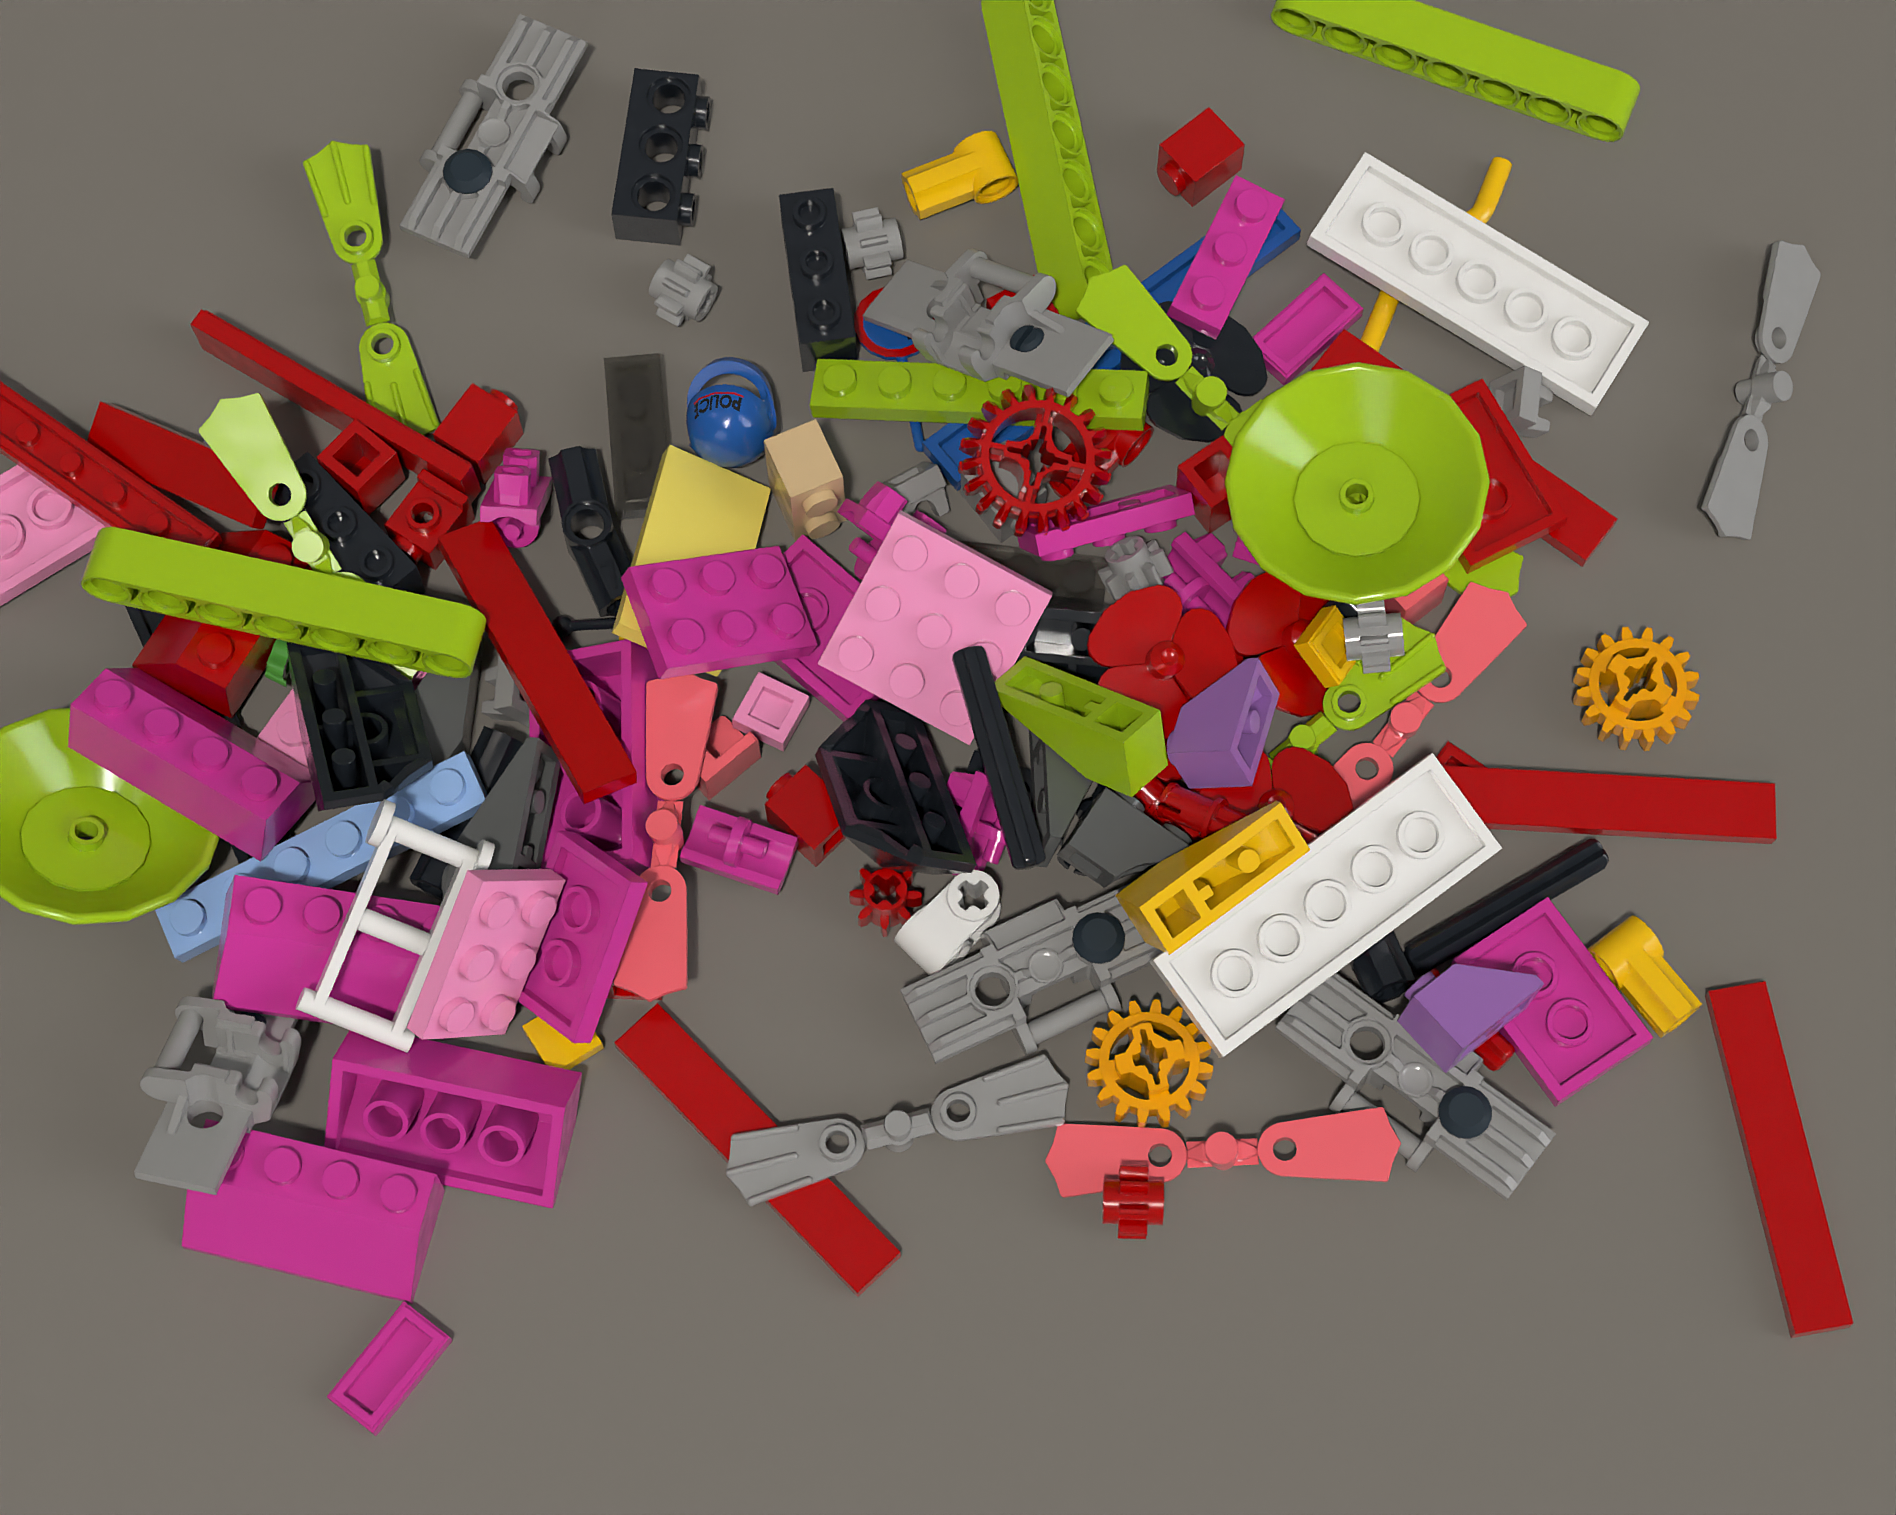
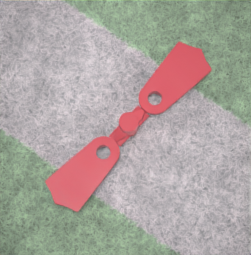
M1470 582L1435 635L1439 653L1446 666V672L1450 677V684L1439 688L1430 682L1418 690V692L1409 696L1403 703L1393 708L1388 718V723L1373 740L1374 744L1361 743L1353 746L1333 765L1334 769L1348 785L1354 809L1390 783L1393 776L1391 757H1394L1407 739L1416 734L1422 720L1434 707L1431 702L1447 703L1456 699L1526 628L1527 623L1516 610L1508 592L1490 589ZM1361 761H1370L1375 765L1377 775L1370 780L1362 779L1356 773V765ZM1299 825V826H1301L1302 828H1304V829H1306V830H1308V831H1310V832H1312V833H1314V834H1316V835H1317L1318 833H1320V832L1315 831V830H1313V829H1310V828H1307V827H1305V826Z
M694 674L660 680L655 679L646 683V781L651 792L656 797L665 801H658L657 810L651 813L646 820V831L653 841L651 867L641 873L639 877L647 881L648 884L613 983L616 987L630 991L648 1002H652L666 994L687 989V885L683 876L674 869L677 867L678 852L684 845L681 827L683 801L678 800L689 796L698 784L718 693V685L716 683L699 678ZM678 769L684 772L683 778L678 784L667 785L664 783V778L669 771ZM660 885L670 886L671 894L666 900L662 902L652 900V892L656 887Z
M1383 1107L1276 1123L1262 1133L1259 1142L1257 1138L1235 1139L1229 1133L1216 1132L1207 1141L1186 1142V1147L1183 1140L1176 1133L1162 1128L1064 1124L1057 1126L1054 1142L1045 1162L1055 1178L1062 1198L1103 1192L1104 1179H1119L1120 1165L1148 1166V1180H1163L1164 1183L1178 1177L1184 1170L1186 1162L1187 1168L1215 1167L1219 1170H1228L1233 1166L1259 1165V1159L1267 1171L1281 1177L1388 1182L1392 1164L1401 1146V1142L1392 1129ZM1283 1140L1292 1142L1297 1148L1295 1156L1287 1161L1278 1159L1273 1153L1275 1145ZM1156 1147H1166L1172 1153L1170 1162L1163 1167L1154 1166L1149 1161L1150 1152Z

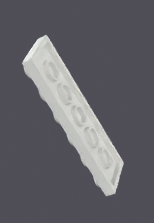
M1366 152L1311 233L1307 242V246L1513 370L1527 366L1542 372V385L1552 390L1553 394L1592 416L1649 324V321Z
M1433 753L1427 755L1307 845L1310 848L1308 853L1169 955L1161 952L1149 961L1219 1058L1226 1056L1502 849Z

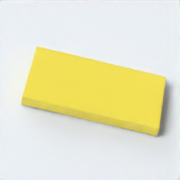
M669 444L661 457L631 567L755 549L771 488ZM624 588L612 633L647 648ZM722 670L710 671L706 673H709L717 677Z

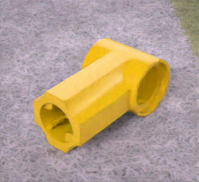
M981 131L968 136L954 148L952 154L901 173L907 200L914 215H917L919 220L972 199L979 204L998 201L1013 192L1019 183L996 132Z
M1629 916L1587 948L1617 990H1620L1660 1038L1679 1027L1702 1005L1699 999L1663 958L1664 951L1656 935L1645 922L1636 916Z

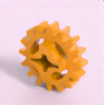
M1627 626L1622 627L1618 636V642H1614L1605 633L1600 636L1596 645L1598 651L1590 648L1585 650L1580 661L1584 667L1577 668L1573 677V683L1582 687L1576 691L1573 704L1588 706L1581 722L1584 726L1598 722L1602 726L1598 736L1600 741H1605L1613 733L1619 736L1620 750H1626L1631 739H1638L1643 751H1650L1655 735L1665 744H1668L1676 733L1674 726L1683 730L1687 727L1692 717L1687 710H1694L1700 697L1699 694L1690 691V689L1696 686L1699 680V673L1693 671L1684 672L1683 669L1691 656L1688 651L1677 655L1670 652L1674 638L1668 636L1660 644L1653 642L1652 628L1646 627L1640 639L1633 638L1632 632ZM1662 671L1668 677L1671 687L1665 684ZM1643 677H1647L1643 688L1637 694L1634 693L1628 701H1625L1628 689L1632 688L1635 683L1639 684ZM1600 689L1607 693L1609 707L1603 700ZM1637 719H1646V721H1635Z
M1158 999L1153 1000L1150 1012H1141L1135 1000L1130 1001L1128 1017L1123 1019L1118 1013L1111 1010L1107 1014V1023L1110 1030L1107 1031L1095 1027L1092 1031L1091 1040L1100 1048L1087 1049L1085 1063L1098 1068L1087 1073L1086 1083L1088 1087H1103L1096 1101L1100 1108L1112 1102L1117 1105L1115 1121L1120 1123L1126 1118L1128 1113L1136 1115L1137 1127L1145 1128L1148 1117L1156 1116L1161 1127L1167 1128L1169 1127L1171 1111L1175 1110L1185 1119L1190 1116L1192 1108L1188 1101L1189 1097L1198 1101L1204 1100L1207 1089L1197 1080L1211 1079L1213 1066L1206 1062H1200V1060L1211 1054L1212 1047L1208 1042H1195L1200 1031L1194 1023H1190L1187 1026L1181 1024L1183 1008L1177 1006L1168 1016L1161 1014L1162 1007ZM1153 1029L1164 1032L1175 1040L1168 1041L1154 1033ZM1128 1034L1129 1047L1126 1052L1115 1055L1113 1060H1109L1114 1046ZM1142 1045L1145 1054L1149 1055L1152 1063H1159L1156 1084L1146 1066L1139 1065ZM1188 1068V1074L1183 1084L1174 1093L1170 1094L1168 1082L1171 1077L1181 1074L1183 1069ZM1129 1087L1143 1095L1145 1100L1129 1095L1123 1088Z

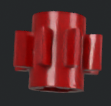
M861 868L859 874L861 883L864 886L863 890L855 889L849 891L850 904L865 906L858 915V925L864 927L872 922L881 927L883 937L888 936L890 927L896 926L899 923L904 925L911 918L908 907L922 905V893L907 891L914 880L913 872L905 871L900 875L889 868H882L873 873ZM880 892L888 897L895 892L896 903L892 905L889 901L883 900L876 904L875 894Z
M1120 1165L1119 1179L1103 1180L1102 1223L1118 1224V1239H1146L1148 1225L1163 1226L1164 1181L1148 1180V1166Z

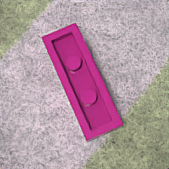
M1235 175L1166 315L1216 340L1285 199Z
M1169 484L1106 501L1098 506H1088L1089 516L1085 521H1077L1067 513L1070 528L1064 532L1057 526L1055 527L1052 520L1048 521L1049 529L1047 535H1044L1047 532L1038 534L1035 531L1034 523H1027L1023 536L1017 538L1019 548L1040 557L1042 561L1065 559L1074 554V547L1092 543L1095 547L1112 546L1119 540L1126 538L1125 533L1144 529V532L1157 533L1175 528L1177 526V519L1195 515L1192 494Z

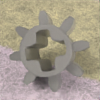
M878 207L852 212L853 226L841 229L842 243L849 270L862 267L866 280L892 275L891 261L903 258L902 242L896 219L882 220Z
M687 254L683 261L679 259L676 262L670 259L665 260L656 271L649 287V295L656 299L654 305L658 306L656 315L677 327L680 326L683 319L687 321L693 319L697 322L702 320L710 310L718 291L717 285L710 282L712 276L708 272L711 266L690 254Z
M1130 536L1114 543L1107 550L1105 559L1109 566L1099 570L1098 574L1106 590L1116 602L1130 591L1163 585L1165 582L1163 577L1173 573L1174 570L1164 550L1160 549L1156 540L1153 539L1145 544L1143 538Z
M1384 600L1357 605L1358 617L1343 618L1347 661L1362 660L1363 674L1391 671L1390 657L1405 656L1401 612L1386 614Z

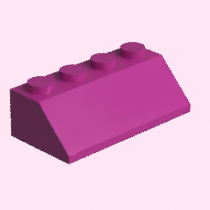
M625 639L568 650L567 652L636 769L637 783L583 804L561 765L540 869H545L558 831L578 833L638 876L651 867L653 841L646 831V820L651 813L657 810L658 801L664 800L656 797L651 792L646 781V683L659 678L649 651L645 647ZM529 709V737L539 738L550 746Z
M105 668L70 704L69 748L260 862L316 800L307 767L139 668Z
M235 875L225 898L212 999L225 1001L226 1008L230 1010L332 1024L296 1010V1004L304 987L315 991L356 893ZM371 895L366 908L429 933L440 906ZM357 930L329 997L392 1021L420 955Z
M349 1030L332 1058L324 1147L437 1174L440 1182L445 1186L553 1208L576 1123L582 1072L427 1039L421 1040L417 1037L414 1038L409 1051L406 1053Z
M206 1119L203 1128L213 1127L219 1122ZM251 1130L250 1133H245L217 1195L187 1189L182 1247L212 1256L412 1304L445 1189L437 1174Z

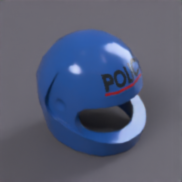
M722 357L713 360L694 377L688 390L686 425L690 440L689 446L700 458L724 468H740L761 457L765 453L764 440L774 436L777 424L770 384L758 367L744 359ZM735 374L751 381L757 387L760 398L747 389L735 385L722 384L710 386L701 391L700 389L715 376Z

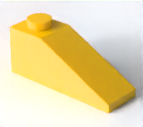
M1275 801L1162 860L1117 893L1115 897L1145 943L1170 955L1308 853L1310 848L1281 802Z

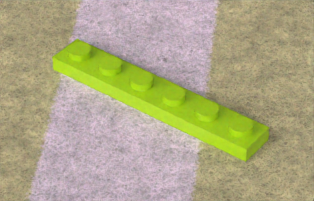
M817 359L809 406L813 418L968 424L972 417L987 421L981 411L982 405L987 400L995 403L1003 410L1000 396L1002 391L1010 389L1018 402H1022V390L1025 385L1031 383L1013 376H1009L1007 380L996 377L984 382L937 363ZM1091 369L1071 393L1078 398L1072 412L1079 416L1084 410L1093 409L1095 416L1090 424L1086 426L1087 429L1103 427L1112 430L1144 431L1150 384L1148 372ZM1031 384L1035 389L1036 400H1043L1046 389ZM1057 393L1054 402L1063 406L1067 397ZM1035 420L1021 421L1011 426H1034Z

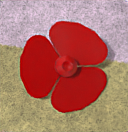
M1264 572L1249 580L1232 603L1226 631L1233 641L1235 653L1243 657H1252L1265 652V654L1257 658H1259L1280 693L1276 705L1277 710L1300 718L1317 715L1320 711L1324 713L1323 699L1329 688H1325L1294 647V644L1321 608H1323V605L1330 600L1304 596L1271 574Z
M1155 585L1130 591L1106 608L1088 636L1087 649L1094 662L1103 667L1110 668L1100 676L1097 685L1159 709L1164 739L1168 740L1170 733L1175 729L1181 707L1189 702L1177 683L1193 699L1238 665L1233 641L1214 613L1203 608H1195L1187 611L1181 617L1183 606L1178 594L1168 586Z
M1290 747L1280 751L1273 759L1271 770L1268 757L1262 751L1252 786L1201 788L1199 792L1200 795L1214 801L1218 797L1227 799L1228 807L1247 815L1275 801L1281 802L1306 844L1318 836L1299 825L1323 833L1354 810L1348 785L1328 761L1300 747Z

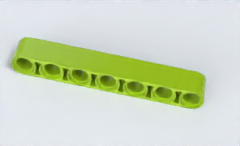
M982 0L981 7L1037 271L1038 273L1052 276L1055 279L1056 292L1052 303L1059 314L1078 321L1081 317L1076 314V309L1084 297L1090 278L1113 270L1054 0Z
M1276 0L1271 12V19L1275 25L1292 35L1605 142H1614L1623 137L1640 93L1639 83L1632 76L1620 70L1416 0Z
M105 527L98 530L81 581V586L87 593L107 602L451 678H466L471 675L487 621L480 611L461 603L116 527Z

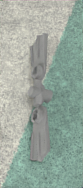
M1782 240L1776 241L1772 245L1763 292L1764 303L1760 326L1755 334L1756 346L1762 355L1756 361L1752 378L1740 380L1736 385L1735 393L1737 400L1744 405L1742 416L1734 422L1728 433L1727 443L1722 456L1718 459L1701 507L1714 522L1719 537H1736L1742 540H1750L1752 536L1768 450V436L1762 423L1763 414L1771 408L1772 403L1789 400L1793 392V383L1789 374L1785 371H1776L1774 364L1785 363L1792 357L1821 277V273L1812 262L1804 245L1790 244Z
M1042 1054L945 1090L935 1099L931 1114L929 1108L907 1114L896 1110L890 1112L883 1120L860 1125L861 1131L854 1123L837 1118L733 1134L731 1136L726 1176L738 1188L747 1204L754 1206L854 1168L862 1159L865 1146L867 1151L886 1146L891 1151L903 1152L911 1147L914 1138L936 1133L935 1129L942 1137L948 1140L965 1141L1062 1126L1065 1123V1103L1069 1084L1054 1069L1047 1056ZM953 1104H963L968 1108L970 1114L966 1120L954 1122L947 1116L948 1108ZM833 1135H842L849 1141V1146L844 1152L835 1154L827 1149V1140Z

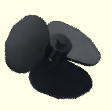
M1172 301L1162 302L1158 305L1167 314ZM1228 316L1215 340L1169 317L1190 344L1192 362L1189 369L1193 366L1204 378L1214 376L1221 379L1225 383L1227 390L1244 397L1259 393L1266 385L1268 376L1262 350L1246 327ZM1162 348L1156 351V359L1160 364L1170 366L1175 363V355L1171 350ZM1121 352L1119 370L1145 371ZM1148 374L1150 383L1148 394H1151L1147 400L1146 413L1149 420L1156 427L1181 440L1209 443L1222 435L1224 436L1226 428L1221 430L1208 416H1200L1194 412L1191 405L1192 400L1175 383L1178 379L1161 381ZM1227 394L1226 401L1238 413L1243 412L1240 404Z

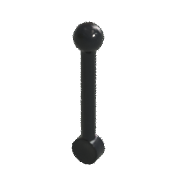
M560 615L553 620L552 626L558 636L567 637L573 631L613 629L616 618L572 620L568 616Z

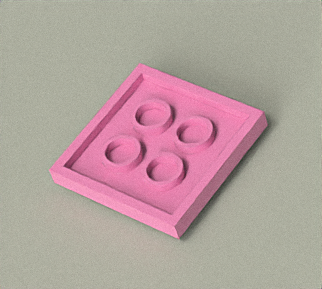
M900 510L817 664L970 745L974 739V734L952 662L953 654L969 646H982L986 651L995 682L1016 663L1048 605L1053 592Z

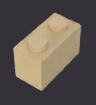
M816 419L764 440L769 486L795 541L802 534L806 537L809 536L811 539L825 537L834 532L840 523L847 521L846 518L837 513L845 501L843 475Z

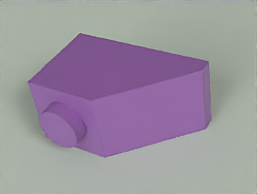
M1259 658L1246 659L1181 707L1175 729L1170 733L1167 740V755L1171 764L1176 767L1189 789L1246 787L1253 785L1280 695Z
M1454 964L1437 978L1430 971L1417 980L1404 995L1410 1002L1397 1021L1437 1065L1447 1073L1522 1013L1532 1002L1544 983L1537 975Z

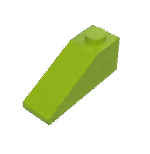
M1026 656L995 681L1002 707L1089 780L1133 797L1168 766L1161 712L1159 709Z

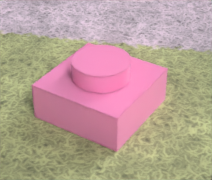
M758 672L732 718L733 728L745 734L751 732L758 740L784 752L810 705V698L808 695Z

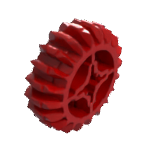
M1025 385L1022 390V402H1018L1014 393L1010 389L1002 391L1000 396L1003 410L995 403L987 400L981 408L983 416L987 421L972 417L967 425V429L977 438H962L959 445L960 451L973 458L960 461L958 472L963 475H977L976 478L969 480L964 485V494L966 496H973L983 492L984 497L977 503L975 511L982 515L992 506L997 509L998 513L992 523L993 527L997 529L1004 525L1007 517L1016 520L1013 529L1014 536L1016 537L1023 536L1027 523H1034L1035 531L1038 534L1047 532L1044 534L1047 535L1049 520H1052L1054 526L1060 528L1061 531H1067L1070 528L1067 513L1077 521H1085L1089 516V512L1083 502L1098 506L1103 499V494L1094 485H1107L1111 479V473L1097 465L1110 462L1112 451L1106 448H1094L1095 445L1105 439L1107 432L1103 427L1089 431L1086 428L1093 420L1095 412L1089 408L1084 410L1079 416L1075 415L1072 411L1078 398L1071 394L1066 398L1063 406L1054 402L1057 393H1055L1053 387L1046 389L1043 400H1036L1033 385ZM1035 420L1034 429L1028 439L1023 441L1007 440L1005 445L992 442L996 435L1006 427L1021 421ZM1053 426L1064 432L1072 441L1078 453L1079 462L1072 461V455L1059 451L1052 440ZM1040 438L1039 453H1041L1040 461L1043 463L1040 472L1036 473L1032 484L1029 485L1031 470H1029L1030 462L1027 458L1030 451L1034 450ZM990 460L999 462L998 468L1005 469L1016 477L1018 482V499L1006 492L997 482L991 469ZM1065 478L1078 481L1076 487L1064 497L1049 503H1035L1036 495L1042 484L1049 481L1063 483Z

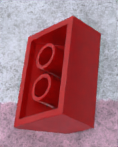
M267 530L222 532L220 534L223 541L216 548L217 550L312 570L308 563L302 562L294 556L292 542ZM165 615L132 663V667L139 668L179 693L232 719L266 668L276 639Z

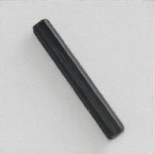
M969 646L955 652L952 656V662L1011 864L1015 870L1031 869L1044 863L1046 855L986 651L982 646Z
M1588 839L1414 940L1405 947L1403 952L1410 968L1417 975L1427 973L1482 941L1548 897L1552 900L1605 869L1609 862L1606 851L1598 840Z

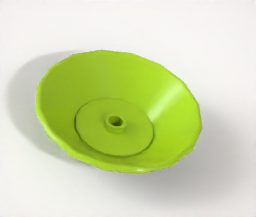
M1355 362L1307 371L1267 395L1235 436L1224 483L1233 529L1261 569L1304 596L1359 605L1407 596L1450 570L1480 529L1490 479L1480 435L1451 396L1407 370ZM1353 493H1362L1367 499L1361 504H1352L1347 498Z
M70 708L48 709L0 728V897L22 912L72 925L127 922L175 902L209 869L220 837L69 748ZM79 837H91L93 839L83 840Z

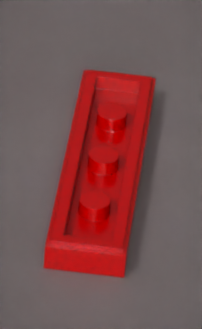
M99 402L87 442L150 484L251 528L264 529L267 517L258 510L208 444L112 403ZM276 485V486L273 488V490H272V499H273V500H274V497H275V494H276L278 485Z

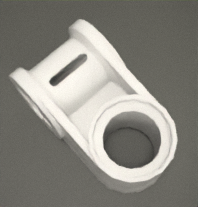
M973 870L972 873L957 875L929 904L919 909L902 926L895 936L894 942L929 976L961 962L970 949L981 939V934L993 928L1000 918L1001 904L998 885L990 875L983 871ZM968 894L976 899L984 894L985 908L980 910L973 905L965 910L963 897Z

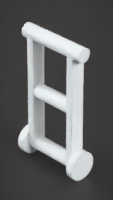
M384 799L374 814L365 843L375 847L316 989L314 991L306 987L303 988L296 1004V1010L407 1053L415 1038V1034L407 1029V1024L415 1008L467 870H488L495 844L482 839L476 849L393 816L396 804ZM394 842L457 867L429 933L366 908ZM357 930L420 955L392 1021L329 997Z

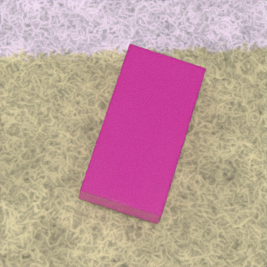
M1323 273L1253 336V339L1262 350L1266 370L1283 385L1291 382L1333 343L1343 329L1348 330L1362 317L1364 308Z
M403 1301L327 1395V1398L374 1436H377L451 1344L452 1339Z

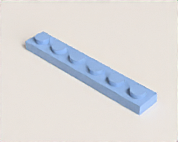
M463 751L433 766V769L386 800L396 804L393 816L440 834L473 817L488 794L471 757ZM381 802L356 805L274 846L261 862L252 857L185 891L175 902L156 909V914L174 958L184 963L219 945L226 893L235 875L330 889L364 872L375 849L374 846L365 843L371 821ZM394 842L387 860L410 848Z

